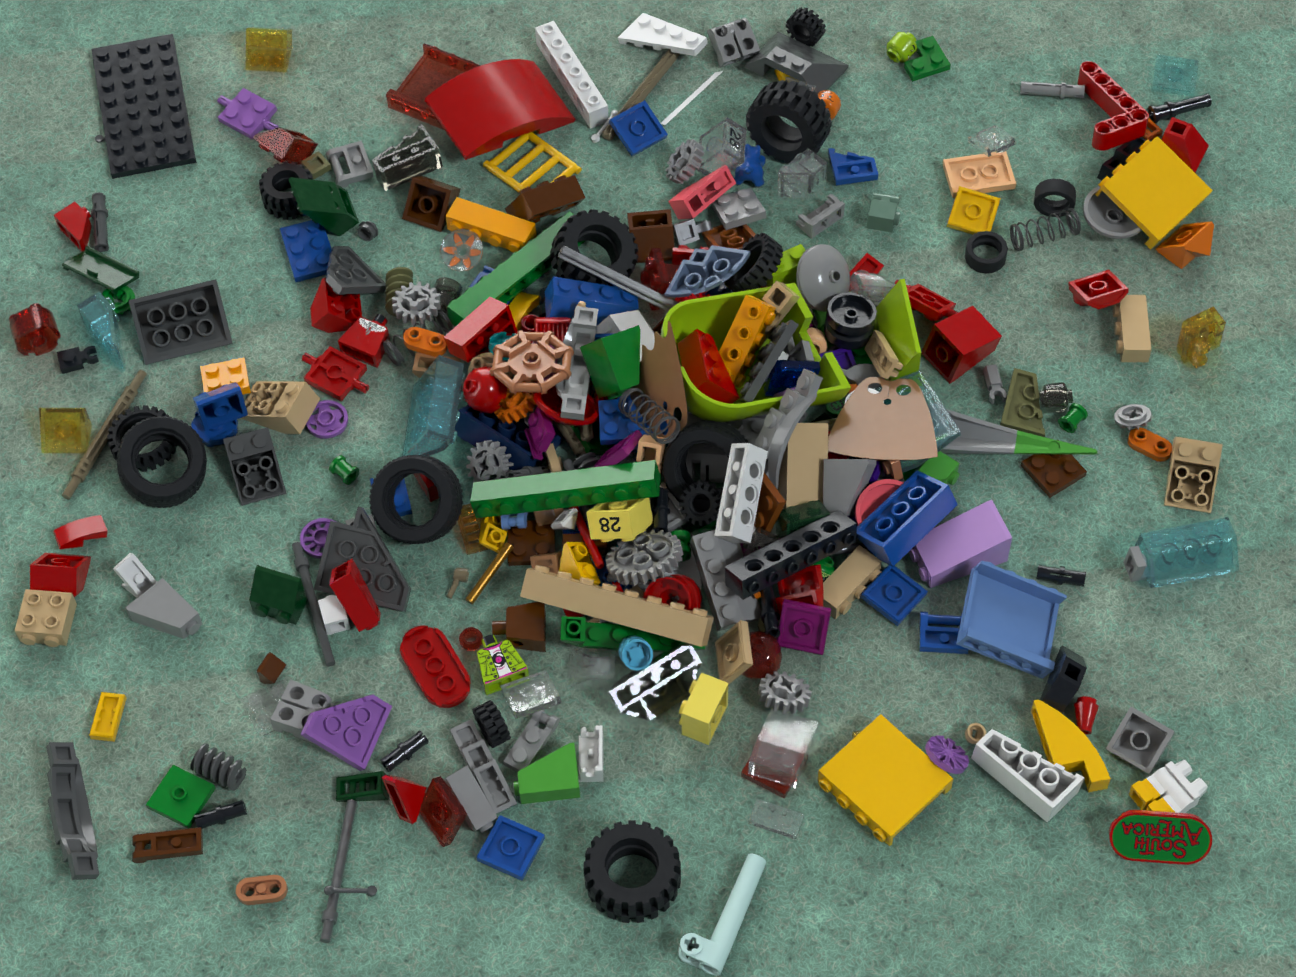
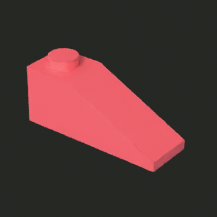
M724 165L686 187L668 202L678 220L693 219L734 186L736 182L727 165Z

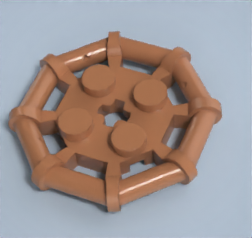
M520 330L517 331L516 335L502 344L495 345L493 348L494 357L490 374L502 382L509 389L510 393L539 392L543 395L547 393V390L563 380H568L571 376L570 367L571 359L574 355L573 348L565 345L552 331L523 332ZM531 341H537V344H531ZM508 357V362L502 363V358ZM562 358V365L556 364L555 360ZM510 371L515 375L513 380L505 373ZM552 372L555 373V375L544 381V377Z

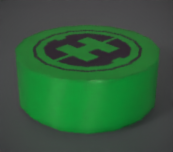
M845 398L832 403H826L827 414L832 418H837L845 405Z

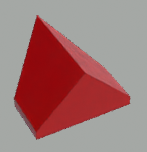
M384 775L381 778L399 819L414 824L417 821L427 787L403 777Z

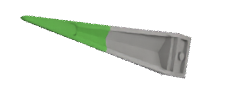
M928 405L933 422L937 450L944 454H1097V450L1026 433L939 406Z

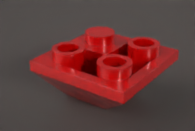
M1172 117L1161 139L1196 173L1209 145L1193 124Z
M324 277L310 307L312 327L327 333L347 331L362 317L360 294H336Z

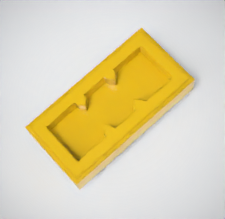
M101 692L89 734L91 739L115 742L127 699L124 694Z

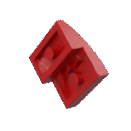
M821 565L806 567L778 582L780 597L775 599L780 617L784 599L823 607L824 590Z

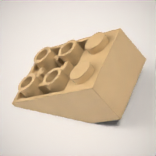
M256 381L251 389V393H249L245 400L248 415L240 419L284 434H301L320 398L307 382Z
M1175 437L1173 439L1164 501L1165 506L1211 513L1223 444Z

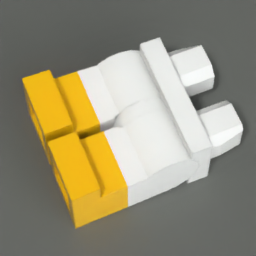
M1186 760L1176 764L1170 761L1165 767L1160 768L1143 781L1139 780L1131 785L1129 796L1141 810L1186 813L1198 804L1200 797L1206 792L1208 786L1200 778L1192 783L1188 781L1186 777L1192 773V768Z

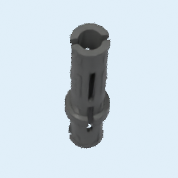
M97 192L92 194L93 209L91 210V217L94 221L95 250L106 252L109 249L106 221L108 210L105 205V195Z

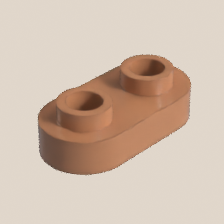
M279 875L245 878L236 886V895L239 901L245 905L279 902L288 893L286 881ZM273 888H280L277 893H271ZM247 891H254L253 895L246 896Z

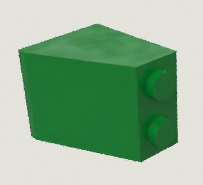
M639 325L580 347L598 399L606 396L608 400L622 396L628 389H631V387L639 384L641 330Z

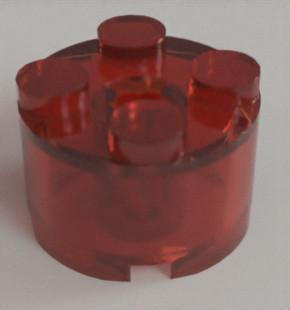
M34 303L29 308L10 316V330L16 348L21 354L29 356L28 353H35L36 356L52 351L58 345L57 341L61 335L54 315L49 309L42 307L41 304Z

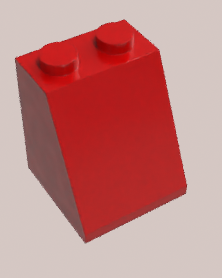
M970 306L935 323L921 354L950 384L995 351L1002 335L974 306Z

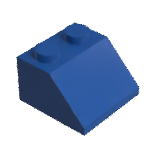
M236 382L193 397L196 411L205 431L248 415L241 388Z

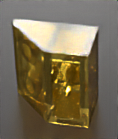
M246 28L245 70L287 72L292 51V29Z

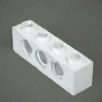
M750 443L731 444L714 536L732 543H751L768 451Z

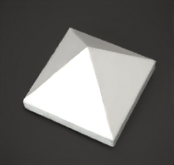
M576 508L564 510L551 524V527L553 529L575 530L578 510Z

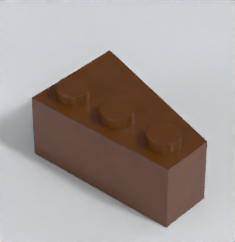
M562 175L556 178L554 182L544 181L538 184L536 188L526 187L520 190V195L505 210L509 215L538 223L542 217L551 214L554 216L579 205L586 197L575 175L570 177Z

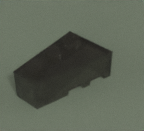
M422 124L417 127V131L411 136H404L402 142L396 147L390 146L372 160L376 178L385 191L411 181L412 177L422 176L443 167L439 147Z

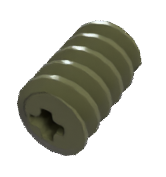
M396 267L386 273L385 309L390 315L395 317L396 313H393L392 297H395V291H402V285L407 288L409 287V282L413 283V272L409 268Z

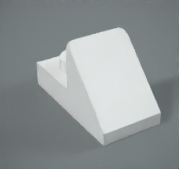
M129 553L113 568L124 582L122 587L136 598L157 583L133 553Z

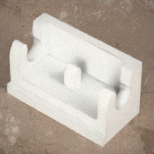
M603 725L595 726L594 732H587L586 727L581 728V736H579V782H603Z

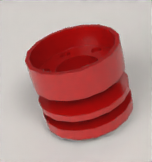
M681 574L656 579L655 582L648 585L643 596L646 599L648 595L659 597L662 599L661 603L668 605L673 602L672 599L675 596H678L679 600L677 603L684 604V609L693 611L694 608L700 609L702 603L699 586L693 579Z

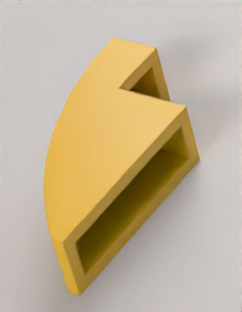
M1039 699L1034 700L1031 713L1047 761L1054 765L1058 763L1064 766V770L1069 773L1081 771L1083 777H1085L1084 781L1088 793L1107 789L1111 778L1102 758L1087 736L1061 712Z

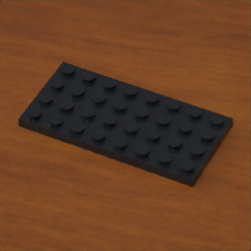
M173 34L91 49L112 179L197 163Z

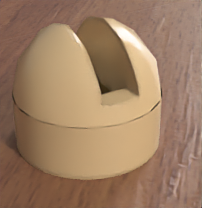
M979 723L970 724L965 731L967 742L975 745L986 735L985 728ZM973 730L976 731L974 738L972 737Z

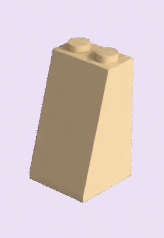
M797 423L788 441L780 466L778 491L786 501L779 515L784 517V520H792L798 517H804V520H813L823 513L824 459H828V423Z

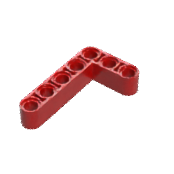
M1091 61L1081 63L1078 85H1085L1084 92L1111 117L1095 124L1092 138L1093 148L1105 151L1144 136L1148 124V112L1098 64Z

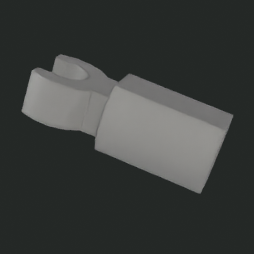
M996 364L985 366L983 374L987 389L990 392L989 402L994 404V396H1000L1002 402H1005L1007 393L1002 388L1003 385L998 366Z

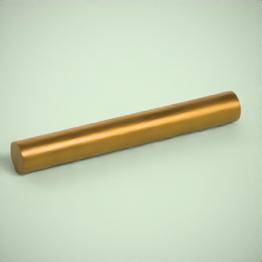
M507 542L504 544L465 600L472 605L514 548L511 544Z

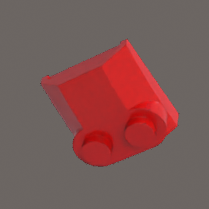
M1110 270L1068 282L1069 290L1073 293V301L1076 304L1091 306L1098 310L1120 303L1129 292L1128 287Z

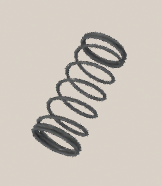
M1068 208L1067 211H1060L1059 216L1051 213L1048 219L1040 216L1037 222L1029 219L1026 225L1022 222L1012 224L1010 226V238L1014 248L1017 251H1022L1024 248V239L1018 226L1019 224L1025 227L1028 245L1031 248L1033 247V240L1028 230V223L1030 221L1036 224L1038 240L1040 244H1044V237L1038 225L1041 218L1047 221L1048 234L1051 241L1054 242L1055 234L1049 222L1052 215L1058 218L1059 231L1062 238L1065 239L1066 232L1060 219L1062 212H1066V220L1071 233L1078 235L1081 231V224L1077 212L1073 208ZM1070 211H1071V212L1073 213V215H1074V218H1075V220H1076V225H1075V222H1074L1072 216L1070 215ZM1060 223H1061L1062 228H1063L1064 236H1063L1062 231H1061ZM1017 233H1018L1019 240H1020V247H1019L1018 241H1017Z
M437 310L438 315L436 319L440 327L436 323L435 316H433L432 322L435 324L438 333L444 335V331L448 334L453 329V326L447 315L442 310ZM440 315H441V316L444 318V320L446 321L449 330L446 328V326H445L444 323L442 322V320H441V318H440ZM425 320L423 325L415 323V325H419L423 329H426ZM394 335L393 344L389 340H385L383 347L393 364L399 366L401 361L405 362L396 347L395 337L397 336L403 341L404 338ZM388 346L391 348V350H392V352L394 353L396 359H395V358L393 357V355L391 354V352H390ZM408 349L410 354L415 357L414 351Z
M631 388L620 397L618 403L620 412L637 424L639 428L643 429L645 433L651 435L655 441L660 444H667L676 438L680 430L678 419L671 416L669 412L664 411L663 407L657 405L649 396L644 395L643 391L638 388ZM634 391L640 392L641 395L632 401L629 413H626L624 410L626 398ZM642 397L639 407L631 412L633 403ZM649 402L647 410L643 414L638 416V412L642 408V406L645 403ZM651 402L654 403L655 406L650 408ZM656 408L654 415L644 422L647 413L651 409ZM660 408L662 411L656 414L657 409ZM662 413L661 420L651 427L654 418ZM644 415L643 421L638 422V418ZM669 419L666 428L656 433L660 424ZM671 419L675 420L676 428L674 432L667 438L658 439L657 435L669 427ZM651 420L649 428H645L644 424Z

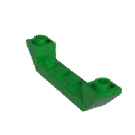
M561 616L560 641L581 648L618 650L624 638L636 635L642 637L651 646L653 652L683 653L705 649V646H696L621 624L586 622L584 617Z

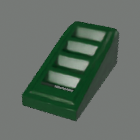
M384 771L336 777V801L389 800L388 791L381 778L387 774ZM356 783H359V792H356ZM366 783H369V791H366ZM346 784H350L349 794H345Z

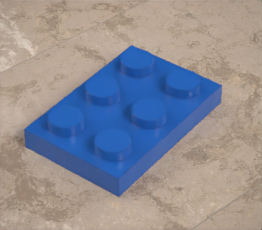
M312 220L280 228L295 282L327 275L329 256L332 249L325 228L320 224H315Z

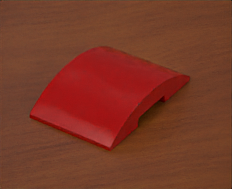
M524 59L501 60L473 68L447 81L425 97L426 104L465 160L502 148L503 142L535 130L538 134H542L571 124L576 120L536 63Z

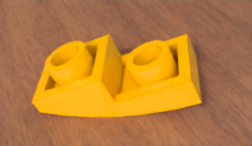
M521 292L509 304L517 331L521 329L523 317L529 315L528 313L539 305L538 295Z
M501 516L484 517L481 521L479 544L499 553L504 546L507 532L501 527Z

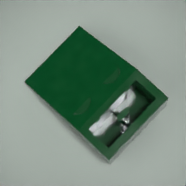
M289 178L292 187L290 190L298 203L296 205L298 211L303 216L310 217L315 224L322 225L329 233L333 232L340 237L359 223L347 190L335 182Z

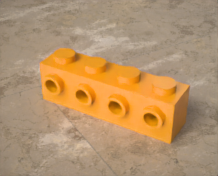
M456 197L446 214L447 229L453 233H460L469 237L474 234L476 236L475 240L487 242L492 246L501 247L513 253L518 252L529 240L537 237L535 223Z
M745 295L719 350L736 390L744 384L746 379L744 374L747 368L751 367L756 358L754 353L757 347H760L766 337L764 332L767 326L773 323L776 315L774 313L776 307L751 295Z

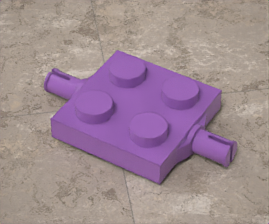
M242 88L232 100L223 95L218 98L217 102L226 107L218 116V120L226 126L250 139H253L263 129H267L272 133L278 131V125L270 122L271 117L277 111V107L273 103L245 88Z

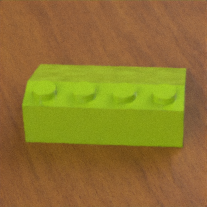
M900 279L876 307L877 314L873 331L876 330L883 333L897 356L898 362L903 364L901 370L894 368L899 372L897 377L890 376L889 379H884L887 381H895L899 378L911 379L917 383L921 349L905 279ZM900 385L896 389L897 393L911 391V388L907 385Z

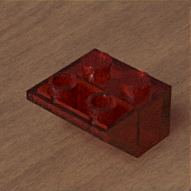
M282 127L255 134L253 137L254 140L260 143L259 147L267 152L271 151L274 154L273 157L282 163L288 161V163L297 162V164H301L302 160L314 153L318 145L304 133Z

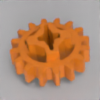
M508 389L505 400L501 399L498 404L501 407L494 414L502 423L507 422L508 424H511L513 420L518 422L519 419L527 417L526 413L528 411L532 412L536 405L532 395L533 392H517L513 394Z

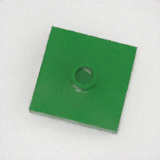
M172 765L147 802L146 807L189 829L195 821L194 815H198L216 787L214 784Z

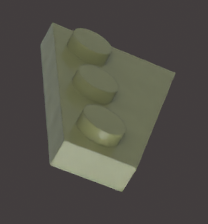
M1014 368L1000 425L1045 437V429L1042 424L1043 415L1039 404L1040 395L1037 375L1035 373Z

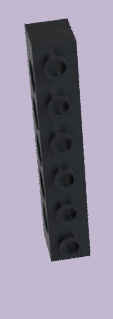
M837 510L725 566L726 586L744 600L856 543L857 523L840 510Z

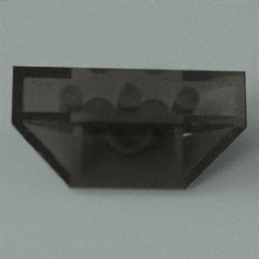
M681 644L654 657L647 668L639 671L633 670L620 678L608 690V693L620 713L650 721L690 696L689 689L693 680H696L701 661L691 644Z

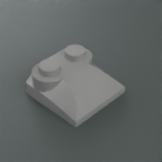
M1130 706L1106 750L1150 774L1164 750L1170 744L1175 731Z

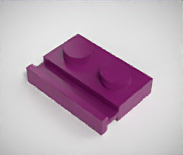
M536 407L534 413H531L528 419L530 427L529 429L525 428L524 431L533 458L542 460V452L547 451L555 436V431L550 418Z

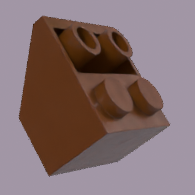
M671 209L627 213L628 231L634 234L636 238L634 243L638 245L637 263L673 260L674 236Z

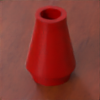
M1087 696L1078 697L1077 702L1074 703L1077 727L1084 734L1088 735L1092 733V727L1099 706L1095 698Z

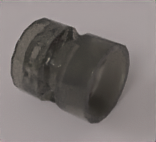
M442 277L436 280L433 288H436L437 294L440 295V310L447 315V306L452 300L461 296L463 289L457 281Z

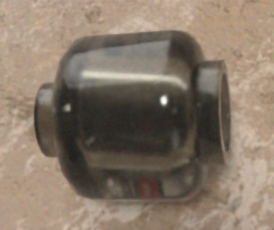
M1064 382L1048 383L1043 386V390H1039L1040 406L1045 408L1047 413L1065 412L1069 408V403H1073L1072 389L1068 390Z

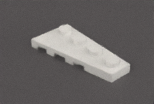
M642 13L618 37L620 44L626 45L627 42L634 43L636 47L642 48L644 45L653 46L655 50L667 48L671 49L673 53L696 56L708 44L707 37L645 13Z

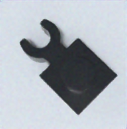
M88 346L84 351H80L79 347L57 352L61 373L65 374L84 369L83 363L95 364L99 362L97 355L89 356L90 354L97 353L95 346Z

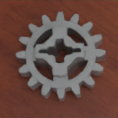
M688 139L686 143L682 142L681 146L676 147V152L671 154L667 162L669 167L666 169V172H668L666 176L676 184H683L684 180L687 182L690 177L695 175L694 171L700 168L703 161L701 157L705 154L702 151L704 147L694 139Z
M420 281L415 286L412 282H409V287L407 288L402 285V291H395V297H392L393 313H396L397 319L402 318L403 323L411 321V324L415 325L416 321H419L423 325L425 319L432 321L431 315L437 316V310L441 309L440 295L437 294L436 288L430 289V284L428 283L422 286Z
M492 440L476 443V447L470 449L473 455L467 456L470 464H467L466 468L471 469L468 477L473 476V482L492 480V478H495L494 480L504 479L506 472L510 471L509 467L513 466V463L508 461L511 454H505L507 447H500L499 441L492 442Z
M774 671L773 676L766 674L765 678H761L757 694L760 695V701H766L765 707L772 706L774 712L779 709L782 710V714L790 711L794 715L796 710L803 712L804 707H808L812 691L809 690V684H803V678L796 679V674L787 676V673L784 671L783 674L779 675L778 672Z

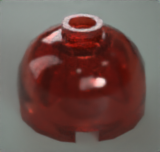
M752 631L749 633L753 665L742 674L750 679L753 677L760 678L761 680V678H765L766 674L773 676L774 671L777 672L780 669L782 651L775 637L769 633L765 634L763 631Z

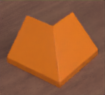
M1212 221L1183 224L1156 248V251L1177 267L1183 269L1195 257L1210 256L1214 224Z

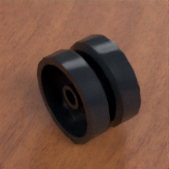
M853 292L834 296L829 301L824 325L825 337L831 344L847 350L866 346L873 334L877 314L875 304L862 294Z

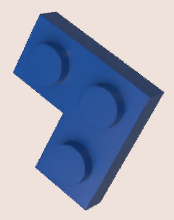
M619 399L598 400L601 445L617 444L636 430H639L642 435H647L631 419H623L618 407ZM638 418V422L643 421V418Z

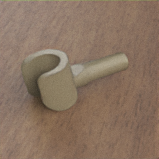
M456 568L454 570V580L446 596L447 598L452 599L459 581H468V569Z

